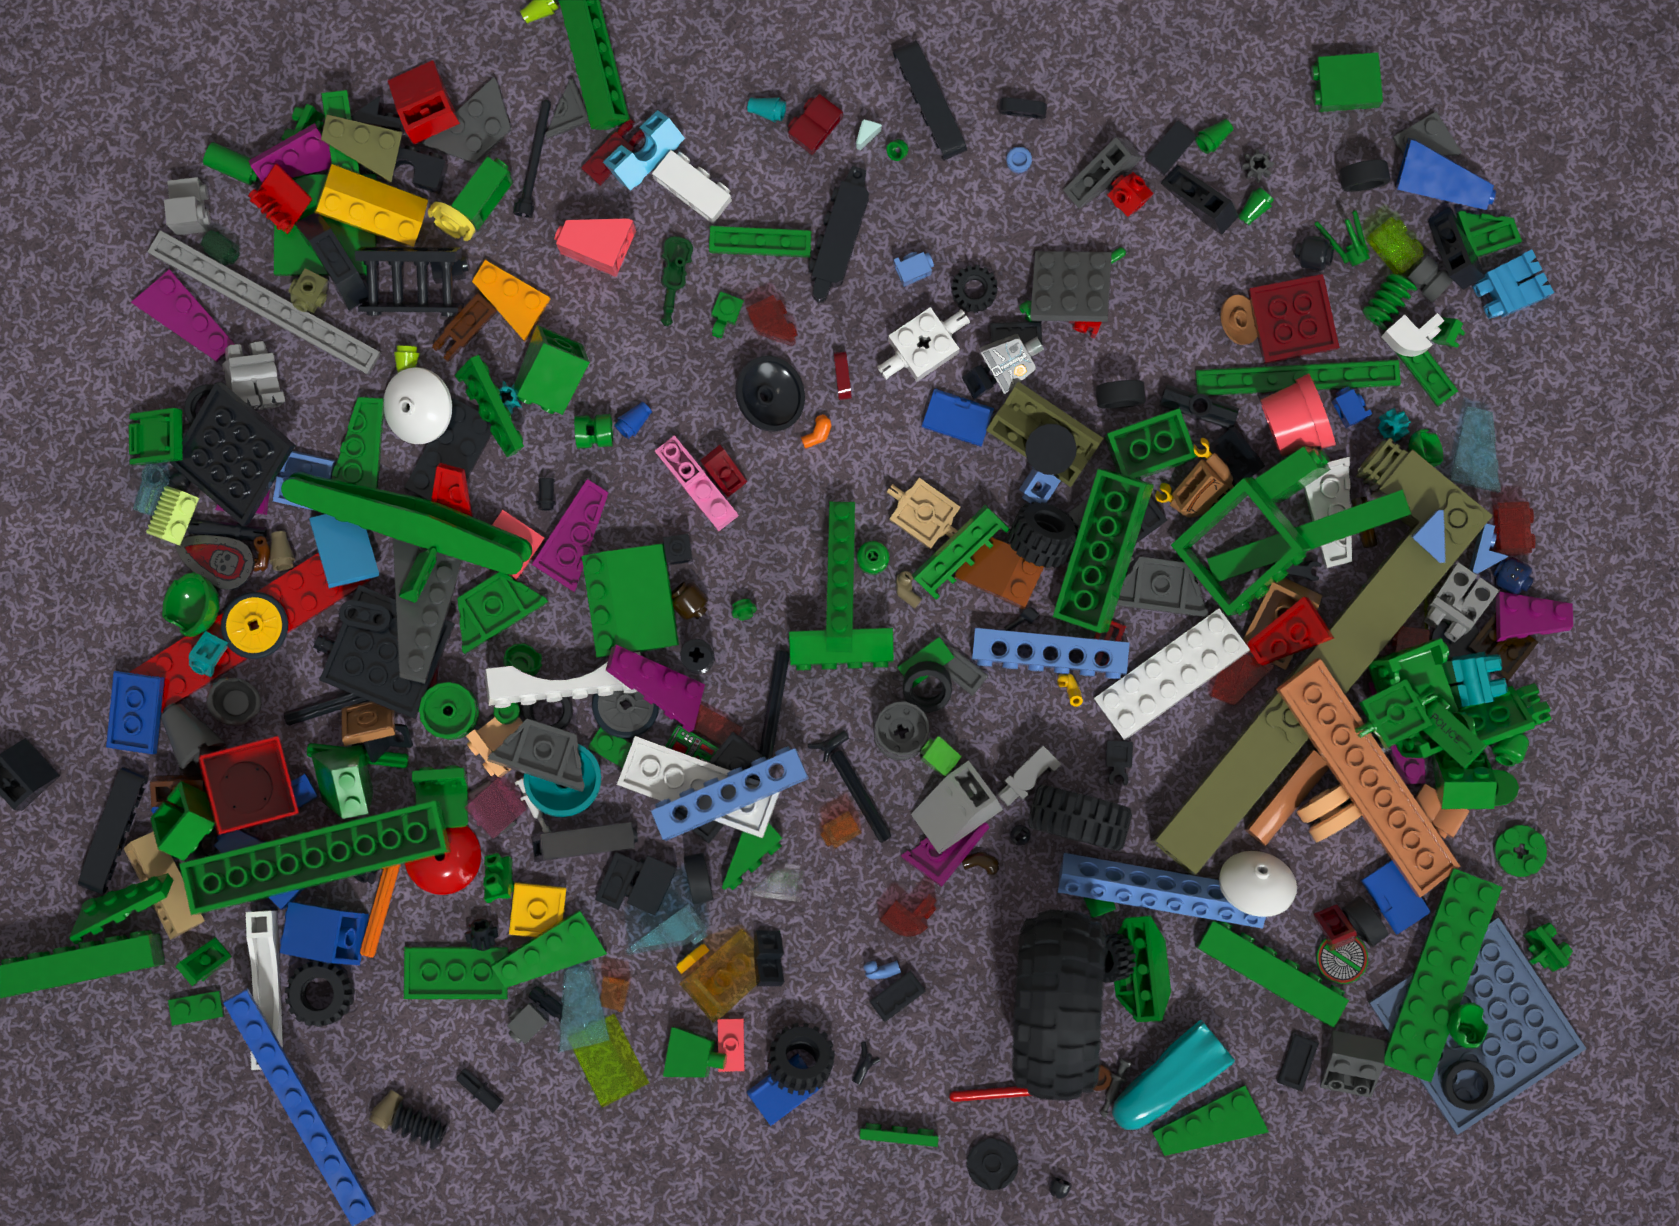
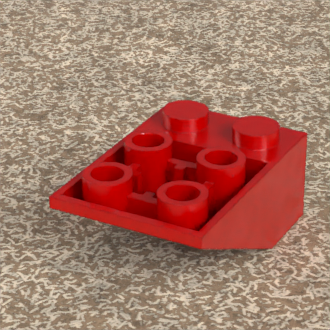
M434 60L388 80L397 113L405 132L413 144L460 124Z

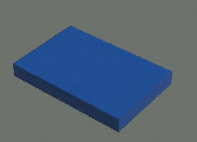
M114 671L106 748L157 754L165 677Z

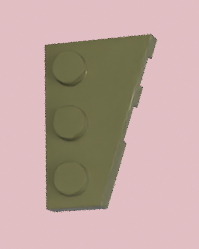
M326 114L321 141L392 183L402 132Z

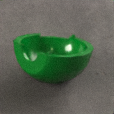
M195 572L185 574L178 580H174L168 588L163 601L162 616L166 621L180 627V632L184 636H197L207 631L216 621L220 608L218 592L211 581Z

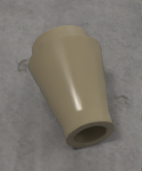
M277 531L271 533L269 563L273 566V570L283 571L293 568L295 558L286 532Z
M390 1090L370 1111L371 1116L368 1120L386 1131L389 1125L392 1126L393 1117L403 1097Z

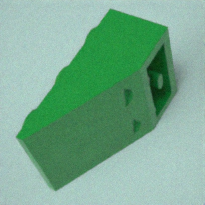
M1445 750L1431 755L1437 797L1442 809H1494L1497 780L1485 750L1466 769Z

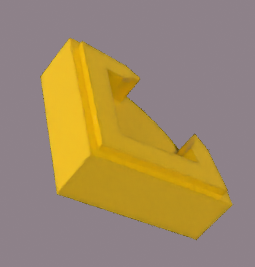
M701 944L681 960L676 968L682 974L710 950L705 944Z

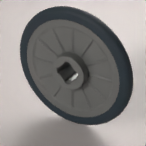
M623 690L613 691V694L608 696H598V693H595L592 699V712L596 722L605 732L618 738H633L648 731L657 719L659 707L643 699L644 696L638 691L634 693H624ZM628 701L632 707L624 710L620 704Z

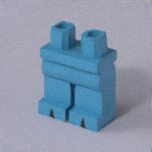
M1532 249L1487 272L1485 278L1472 286L1478 297L1490 293L1493 301L1484 306V311L1489 319L1500 315L1503 318L1544 300L1554 293L1544 272L1518 285V283L1538 274L1542 270Z

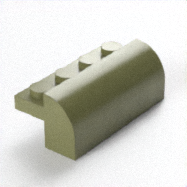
M1018 381L986 431L1027 458L1025 453L1026 442L1036 428L1046 424H1058L1066 428L1074 437L1077 446L1076 457L1066 471L1053 476L1071 487L1104 438Z

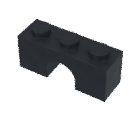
M405 145L404 148L399 147L394 171L401 165H411L415 168L412 181L414 186L440 194L448 169L446 160H443L444 157L433 152H429V155L419 153V149ZM364 167L365 171L368 174H376L375 172L370 171L369 169Z

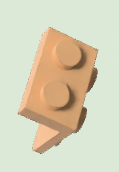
M494 717L478 731L473 730L466 735L470 740L467 746L475 756L480 753L486 761L482 765L491 776L496 774L497 777L502 778L512 770L487 760L488 756L502 745L504 740L510 734H513L523 723L520 717L512 724H502Z

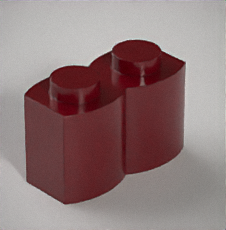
M821 94L816 98L811 97L803 107L805 112L800 117L795 116L788 125V137L811 155L818 150L843 118V111Z

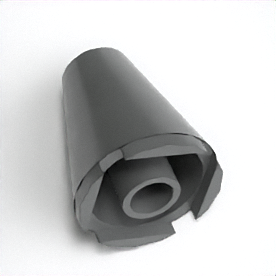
M173 703L163 710L161 720L179 769L184 775L191 776L201 773L198 761L199 756L226 750L224 740L183 704Z

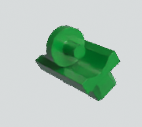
M306 104L305 108L295 107L292 119L298 124L295 130L289 128L285 130L282 140L288 139L314 123L321 132L324 124L322 122L324 115Z
M498 853L484 857L485 877L483 878V886L485 887L484 900L486 903H491L500 898H511V892L514 891V881L512 880L513 860L510 856L501 857Z
M1551 923L1531 929L1523 936L1529 942L1530 946L1528 949L1533 954L1528 960L1530 964L1534 965L1539 962L1544 969L1549 967L1554 972L1560 968H1565L1570 963L1568 958L1573 953V950L1565 942H1561L1557 946L1551 938L1557 934V930Z

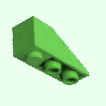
M939 736L935 741L930 738L920 752L923 755L921 761L943 777L950 774L962 757Z

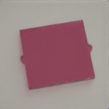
M499 778L465 807V810L477 821L476 825L481 826L492 839L497 837L527 809L515 796V791H510Z

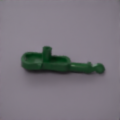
M670 237L664 241L662 246L663 254L661 257L665 260V268L662 269L661 284L666 288L663 307L664 317L661 319V322L667 327L673 324L671 317L674 311L676 290L683 288L686 284L685 276L687 272L685 271V265L692 262L693 245L689 240L681 237Z

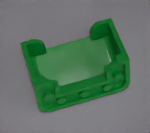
M1436 638L1391 653L1371 662L1369 671L1377 693L1407 679L1413 691L1419 696L1433 690L1435 692L1433 695H1437V700L1442 697L1452 707L1449 712L1477 736L1472 716L1457 709L1442 664L1447 662L1449 655L1448 646L1443 642L1442 638ZM1423 730L1396 744L1398 751L1405 758H1426L1444 750Z

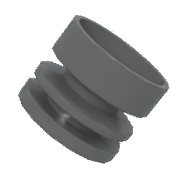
M895 702L885 707L878 715L874 728V742L878 750L887 758L896 761L909 760L917 756L925 746L929 735V721L925 713L916 705L908 702ZM897 727H901L904 731L907 730L904 739H901L899 735H894L897 732Z

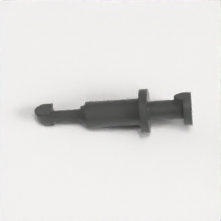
M1123 1058L1119 1059L1120 1066L1117 1073L1111 1072L1110 1075L1113 1079L1105 1096L1107 1101L1100 1112L1101 1116L1105 1119L1108 1114V1108L1111 1102L1115 1101L1122 1082L1126 1083L1128 1080L1124 1077L1126 1069L1130 1068L1131 1062Z

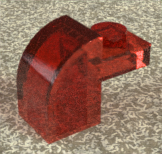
M928 894L913 913L896 900L881 917L880 921L898 935L906 937L916 936L928 928L920 920L923 917L928 920L935 912L937 907L934 904L937 900Z

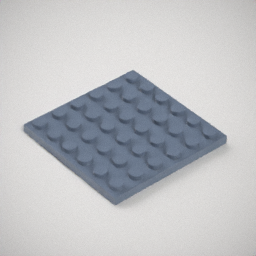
M1499 917L1490 921L1460 1002V1005L1470 1002L1475 1003L1484 1009L1483 1020L1488 1024L1489 1028L1483 1043L1477 1048H1464L1458 1045L1449 1034L1432 1082L1430 1083L1418 1078L1456 1135L1586 1050V1047ZM1413 973L1368 1002L1389 1035H1391ZM1467 1059L1479 1062L1489 1069L1494 1078L1495 1089L1493 1097L1487 1105L1478 1110L1468 1111L1455 1107L1446 1099L1441 1084L1443 1074L1456 1061ZM1462 1070L1454 1077L1453 1090L1463 1100H1474L1479 1097L1483 1090V1080L1474 1070Z

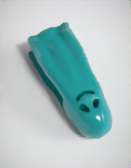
M1199 1020L1176 1039L1151 1067L1137 1076L1117 1097L1113 1105L1112 1115L1121 1128L1125 1130L1140 1129L1165 1114L1180 1099L1209 1083L1231 1066L1235 1059L1206 1024Z

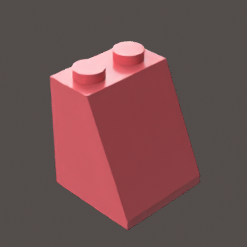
M630 219L566 220L564 226L558 227L554 240L557 241L556 245L560 254L616 277L636 233L633 220Z

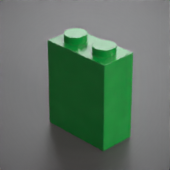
M1379 52L1318 57L1314 63L1315 65L1311 66L1312 81L1316 80L1317 90L1313 91L1314 105H1318L1319 112L1379 108L1383 103Z
M1303 446L1255 480L1274 503H1282L1330 471L1331 469L1327 464L1330 460L1322 449L1318 450V448Z

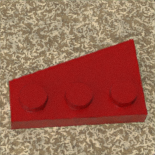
M1303 597L1247 642L1246 645L1258 664L1266 665L1335 638L1310 599Z

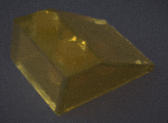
M742 928L679 983L712 1023L723 1017L757 985L754 964V941Z

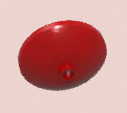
M468 826L446 828L451 852L445 853V858L442 861L437 860L436 856L405 863L408 875L418 887L432 894L448 895L464 889L473 881L479 871L482 855L480 843Z

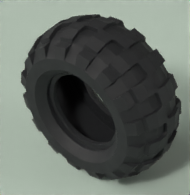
M1050 909L1038 913L1037 918H1026L1020 929L1015 989L1012 1076L1017 1088L1028 1089V1094L1042 1100L1070 1101L1080 1098L1081 1093H1092L1098 1082L1105 932L1101 922L1090 921V916L1081 912Z

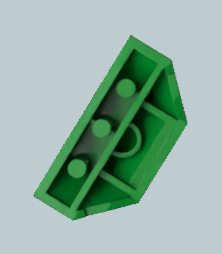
M1151 916L1125 918L1122 923L1123 925L1117 933L1124 935V938H1128V946H1133L1134 949L1131 950V953L1135 954L1136 958L1132 959V961L1136 962V966L1132 967L1134 972L1130 974V977L1114 982L1116 998L1133 1016L1136 1022L1162 1021L1171 994L1165 938Z

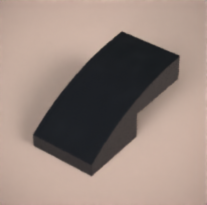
M756 930L754 932V964L757 986H782L785 982L781 963L784 950L780 931Z

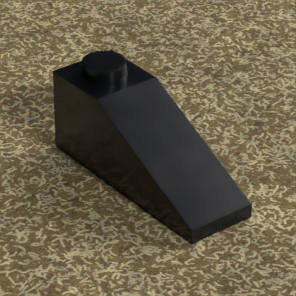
M1179 165L1161 182L1169 192L1202 222L1221 235L1239 217L1230 199Z
M1448 207L1428 219L1449 277L1463 290L1485 278L1479 259L1452 209Z

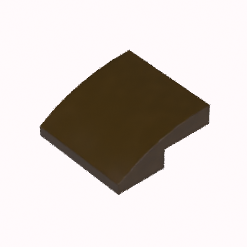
M1495 612L1468 649L1473 654L1485 651L1486 655H1500L1502 670L1493 671V673L1499 678H1505L1506 683H1508L1538 644V641L1528 635L1525 638L1512 637L1507 638L1505 641L1497 642Z

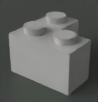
M198 177L167 181L169 199H164L166 225L176 235L207 232V225L211 224L209 209H205L204 200H208L206 184L203 185Z

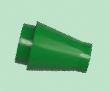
M1223 119L1219 123L1200 131L1195 139L1197 146L1206 154L1215 152L1225 138L1233 131V126L1227 119Z
M1258 187L1256 191L1251 192L1238 218L1250 226L1254 220L1272 207L1271 203L1274 199Z

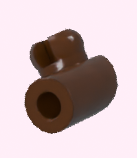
M260 536L254 540V545L258 552V558H254V572L259 570L263 572L269 565L270 548L266 539Z

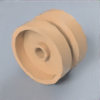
M1341 784L1319 793L1296 811L1303 823H1309L1320 818L1308 831L1315 842L1331 836L1362 816L1353 802L1341 807V804L1349 799Z

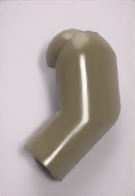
M902 571L896 578V593L915 609L922 601V598L912 591V574L909 571Z

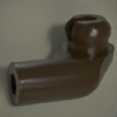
M983 851L968 855L962 861L964 870L980 866L989 875H994L999 871V861L996 857Z

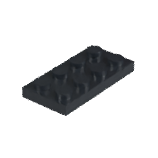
M453 398L452 415L447 429L439 438L427 444L405 488L431 501L436 468L439 463L465 469L467 481L492 435L490 431L491 423L483 421L478 413L479 411Z

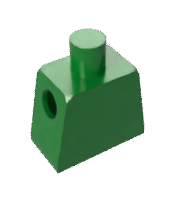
M672 1027L663 1077H708L711 1067L725 1068L727 1054L714 1052L715 1040L681 1027Z

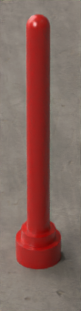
M1015 1086L953 1091L950 1093L949 1098L953 1102L1032 1095L1028 1094V1089Z

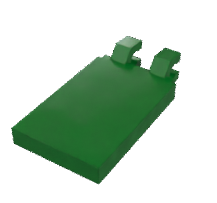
M1535 683L1520 687L1516 691L1513 686L1507 687L1508 691L1506 694L1495 697L1493 702L1457 709L1472 716L1475 722L1474 729L1477 737L1488 746L1534 729L1537 724L1540 725L1551 720V715L1549 714L1551 710L1546 701L1538 703L1540 702L1538 696L1539 689Z

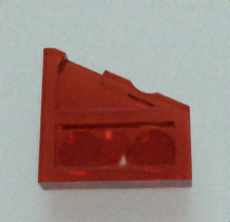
M1246 654L1217 674L1209 697L1235 705L1273 668L1274 664L1261 665L1258 664L1254 657Z

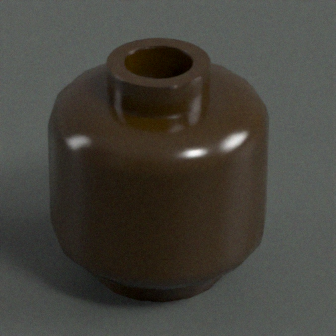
M682 582L671 593L673 608L683 619L689 620L693 617L699 619L707 611L705 605L708 602V596L694 582L687 584Z

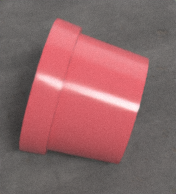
M1309 373L1296 379L1295 384L1260 400L1281 457L1291 455L1303 446L1313 448L1320 446L1323 449L1336 445L1325 409Z

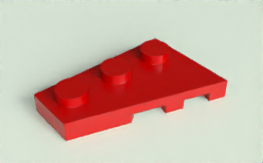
M439 463L436 468L431 501L472 517L465 469Z

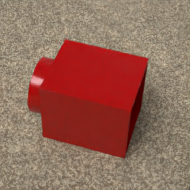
M279 736L199 756L198 761L218 835L298 814Z

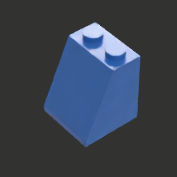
M289 902L285 913L284 931L280 940V953L327 963L360 965L362 956L360 950L369 914Z

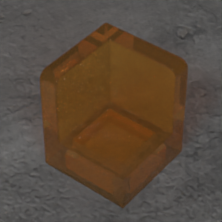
M604 976L599 1006L624 1012L631 981Z

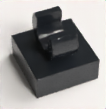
M979 365L962 377L973 399L984 395L997 382L996 379L990 381L987 372L990 371L989 367L983 368L982 365Z

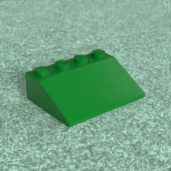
M664 544L604 551L582 556L596 657L609 658L611 648L615 645L632 652H645L679 645Z

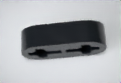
M1007 97L1000 99L998 112L1002 115L1045 119L1047 104L1040 101Z

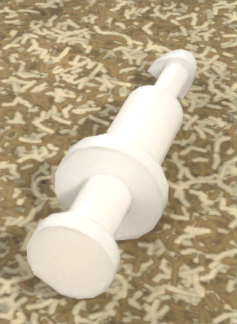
M524 777L514 783L519 785L524 795L520 798L521 801H526L533 817L540 822L543 828L542 831L550 833L549 826H546L542 818L543 812L531 803L526 794Z

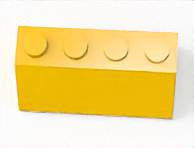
M331 164L315 213L396 243L414 247L428 200Z

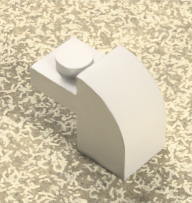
M1437 313L1418 329L1404 315L1381 337L1395 352L1404 356H1418L1426 352L1433 345L1429 340L1433 339L1441 331L1439 326L1444 320Z

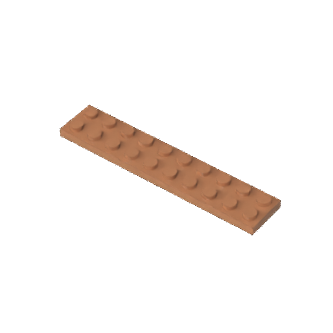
M1316 658L1276 689L1417 897L1421 898L1447 878L1453 868L1458 869L1460 867L1372 734L1369 733L1362 738L1357 736L1359 733L1356 734L1355 728L1364 725V723L1321 659Z

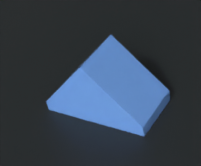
M1436 510L1411 537L1438 562L1445 563L1444 510Z

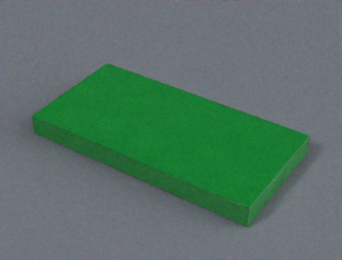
M404 947V999H508V988L503 986L492 969L491 964L509 954V947H491L485 951H479L471 947Z

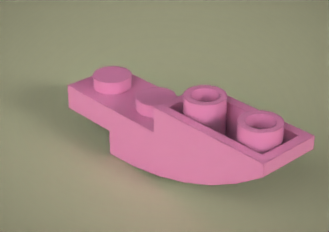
M675 435L655 450V453L718 531L739 516Z

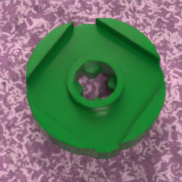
M1512 826L1504 830L1495 841L1494 857L1496 862L1505 873L1511 876L1527 877L1535 874L1545 863L1547 856L1545 839L1529 826ZM1520 844H1523L1527 854L1522 855L1521 859L1517 858V853L1513 850L1514 847L1517 848Z

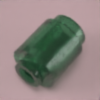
M208 231L201 241L204 252L224 266L235 263L239 258V245L220 231Z

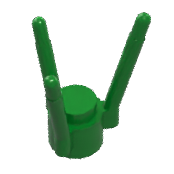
M1356 210L1352 214L1358 239L1350 220L1345 219L1347 230L1353 244L1346 247L1347 253L1343 251L1319 222H1315V226L1330 241V244L1334 246L1344 264L1350 262L1351 266L1354 267L1370 259L1369 250Z

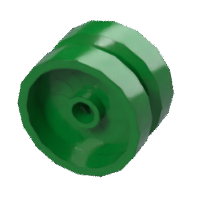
M446 682L436 684L427 690L421 699L419 714L420 720L428 732L435 737L455 740L461 739L472 732L478 723L480 710L478 701L471 691L459 684ZM449 706L453 708V713L450 716L444 713L445 708L449 709Z

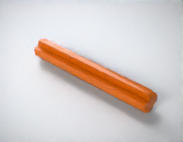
M400 865L383 869L360 954L363 956H375Z

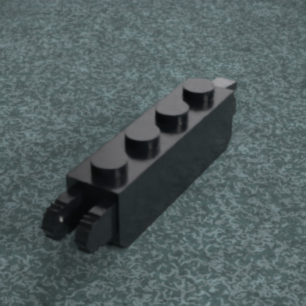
M852 166L845 181H841L840 187L834 188L831 201L835 203L832 211H827L823 225L827 226L825 235H819L816 249L820 251L817 259L812 258L808 273H812V281L815 282L812 297L818 303L826 301L831 287L837 288L843 284L869 201V193L864 187L867 171L865 169Z

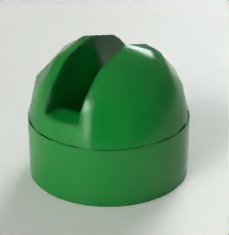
M896 139L887 145L886 151L892 160L900 161L908 154L909 147L904 140ZM898 147L901 149L899 153L895 151Z

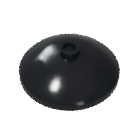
M761 356L749 361L739 372L735 385L736 400L740 411L752 425L764 431L777 432L789 428L799 419L804 409L805 391L800 376L789 363L775 356ZM760 394L765 397L764 401H762Z

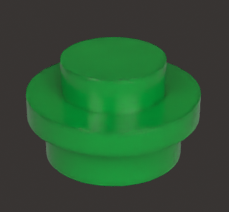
M742 599L732 605L733 610L731 614L733 618H739L740 621L752 618L757 608L751 599Z

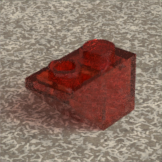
M774 295L746 308V312L757 335L789 346L796 344L795 337L798 334L792 322L787 324L784 317L787 311L781 299L776 301Z

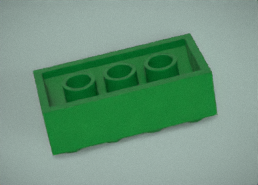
M893 628L853 629L852 652H826V630L789 632L791 666H796V671H809L811 666L822 665V670H835L837 665L847 664V669H861L863 664L873 663V668H888V663H893L894 661Z

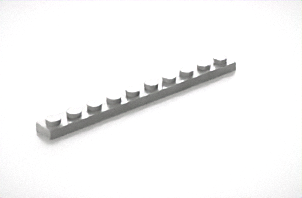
M161 230L148 250L150 255L368 376L381 355L379 351L309 312L299 311L291 302Z

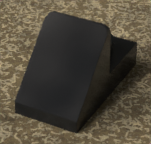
M381 96L376 97L351 116L352 121L402 132V134L405 131L399 115L394 113L382 115L384 100Z

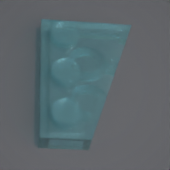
M1470 406L1465 408L1449 479L1451 482L1492 492H1501L1498 478V459H1496L1495 450L1496 438L1493 412Z
M589 964L565 970L558 1053L610 1040L592 965Z

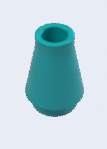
M750 97L747 110L750 113L776 123L777 120L783 121L785 117L786 101H782L780 97Z

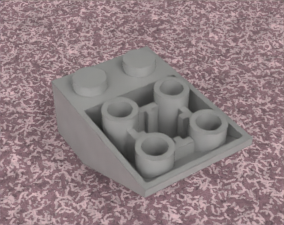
M967 761L948 774L911 815L940 854L1003 809L970 761Z

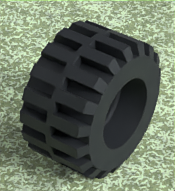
M1031 502V504L1026 503L1020 508L1008 533V542L1011 544L1012 550L1016 551L1019 557L1024 558L1029 563L1031 562L1039 567L1044 566L1045 568H1050L1051 566L1059 567L1060 564L1063 565L1076 542L1079 530H1077L1078 526L1073 522V518L1062 509L1060 510L1056 506L1048 505L1044 502Z
M313 961L303 964L302 967L294 971V975L289 977L287 981L289 983L288 987H285V993H287L285 1002L290 1006L289 1012L296 1015V1020L299 1022L303 1021L308 1026L322 1027L341 1020L349 1012V1007L354 1002L352 995L355 994V988H352L351 983L354 982L351 977H348V972L345 968H340L339 964ZM316 978L326 979L333 987V1000L324 1009L314 1008L306 997L308 984Z
M794 1023L791 1029L786 1026L782 1028L781 1033L778 1032L775 1035L767 1058V1062H769L767 1069L768 1073L772 1072V1081H779L778 1087L781 1090L786 1087L788 1088L787 1093L793 1094V1091H798V1095H804L806 1090L811 1094L815 1092L816 1087L820 1089L823 1087L824 1082L828 1080L834 1064L835 1050H832V1041H827L828 1035L825 1032L819 1033V1027L809 1028V1023H803V1027H799L798 1023ZM795 1049H803L814 1057L816 1064L807 1069H799L789 1063L786 1054Z

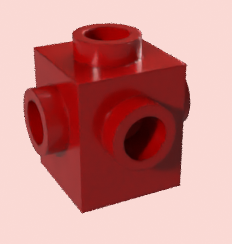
M1132 172L1126 177L1123 174L1120 175L1111 184L1114 188L1107 196L1118 209L1129 217L1138 211L1154 193L1146 186L1145 181L1140 176Z

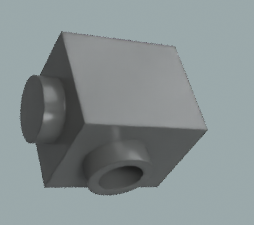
M529 1003L523 1010L518 1007L508 1017L511 1020L507 1025L510 1029L508 1034L518 1044L521 1041L527 1044L549 1020L532 1003Z

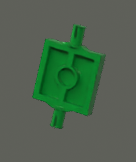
M1407 679L1360 703L1368 723L1355 728L1356 734L1359 733L1357 735L1359 738L1374 732L1383 747L1387 749L1432 725L1426 714L1425 705L1437 700V695H1433L1435 692L1430 690L1419 696L1413 691Z

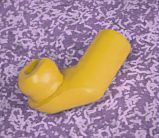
M1071 673L1059 674L1057 678L1058 686L1061 688L1066 687L1072 706H1080L1083 699L1074 675Z

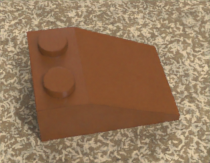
M991 537L989 540L994 546L990 549L985 544L981 546L971 556L975 564L971 567L965 562L958 568L954 577L1024 610L1044 566L1039 567L1025 561L1024 558L1016 554V551L1012 550L1010 544Z

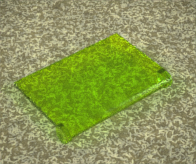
M615 1013L567 1038L601 1108L649 1084Z

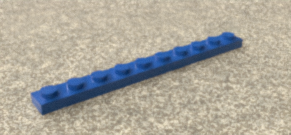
M247 988L226 999L223 1004L351 1225L355 1226L375 1215L376 1211L249 989Z

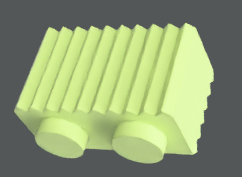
M165 486L163 487L164 491L162 496H160V501H158L159 505L156 506L157 510L154 511L155 514L152 515L153 519L150 520L151 524L148 525L149 529L146 532L180 546L199 498L184 491Z

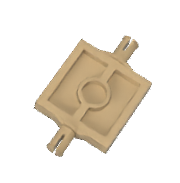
M918 478L913 487L905 493L894 484L888 489L887 493L899 501L897 509L889 520L929 549L945 534L951 538L958 531L951 525L953 518L961 507L921 478Z

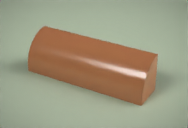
M1315 750L1309 751L1245 829L1263 846L1269 843L1328 771L1329 767L1322 756Z

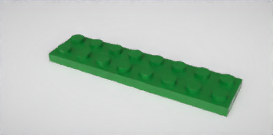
M1455 868L1452 869L1385 1048L1384 1065L1427 1082H1432L1449 1035V1018L1460 1005L1501 893V886Z

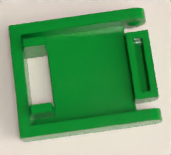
M168 408L129 414L130 420H140V424H129V455H140V458L129 459V465H147L182 460V409Z

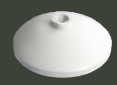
M419 367L408 368L397 373L387 385L384 394V415L389 427L400 439L412 444L429 443L439 438L449 425L452 415L451 396L444 381L434 372ZM407 403L410 405L409 411L407 409Z
M1244 851L1231 856L1223 864L1219 875L1220 889L1228 902L1240 911L1254 916L1267 917L1284 912L1293 903L1297 892L1296 879L1290 868L1277 857L1264 852Z

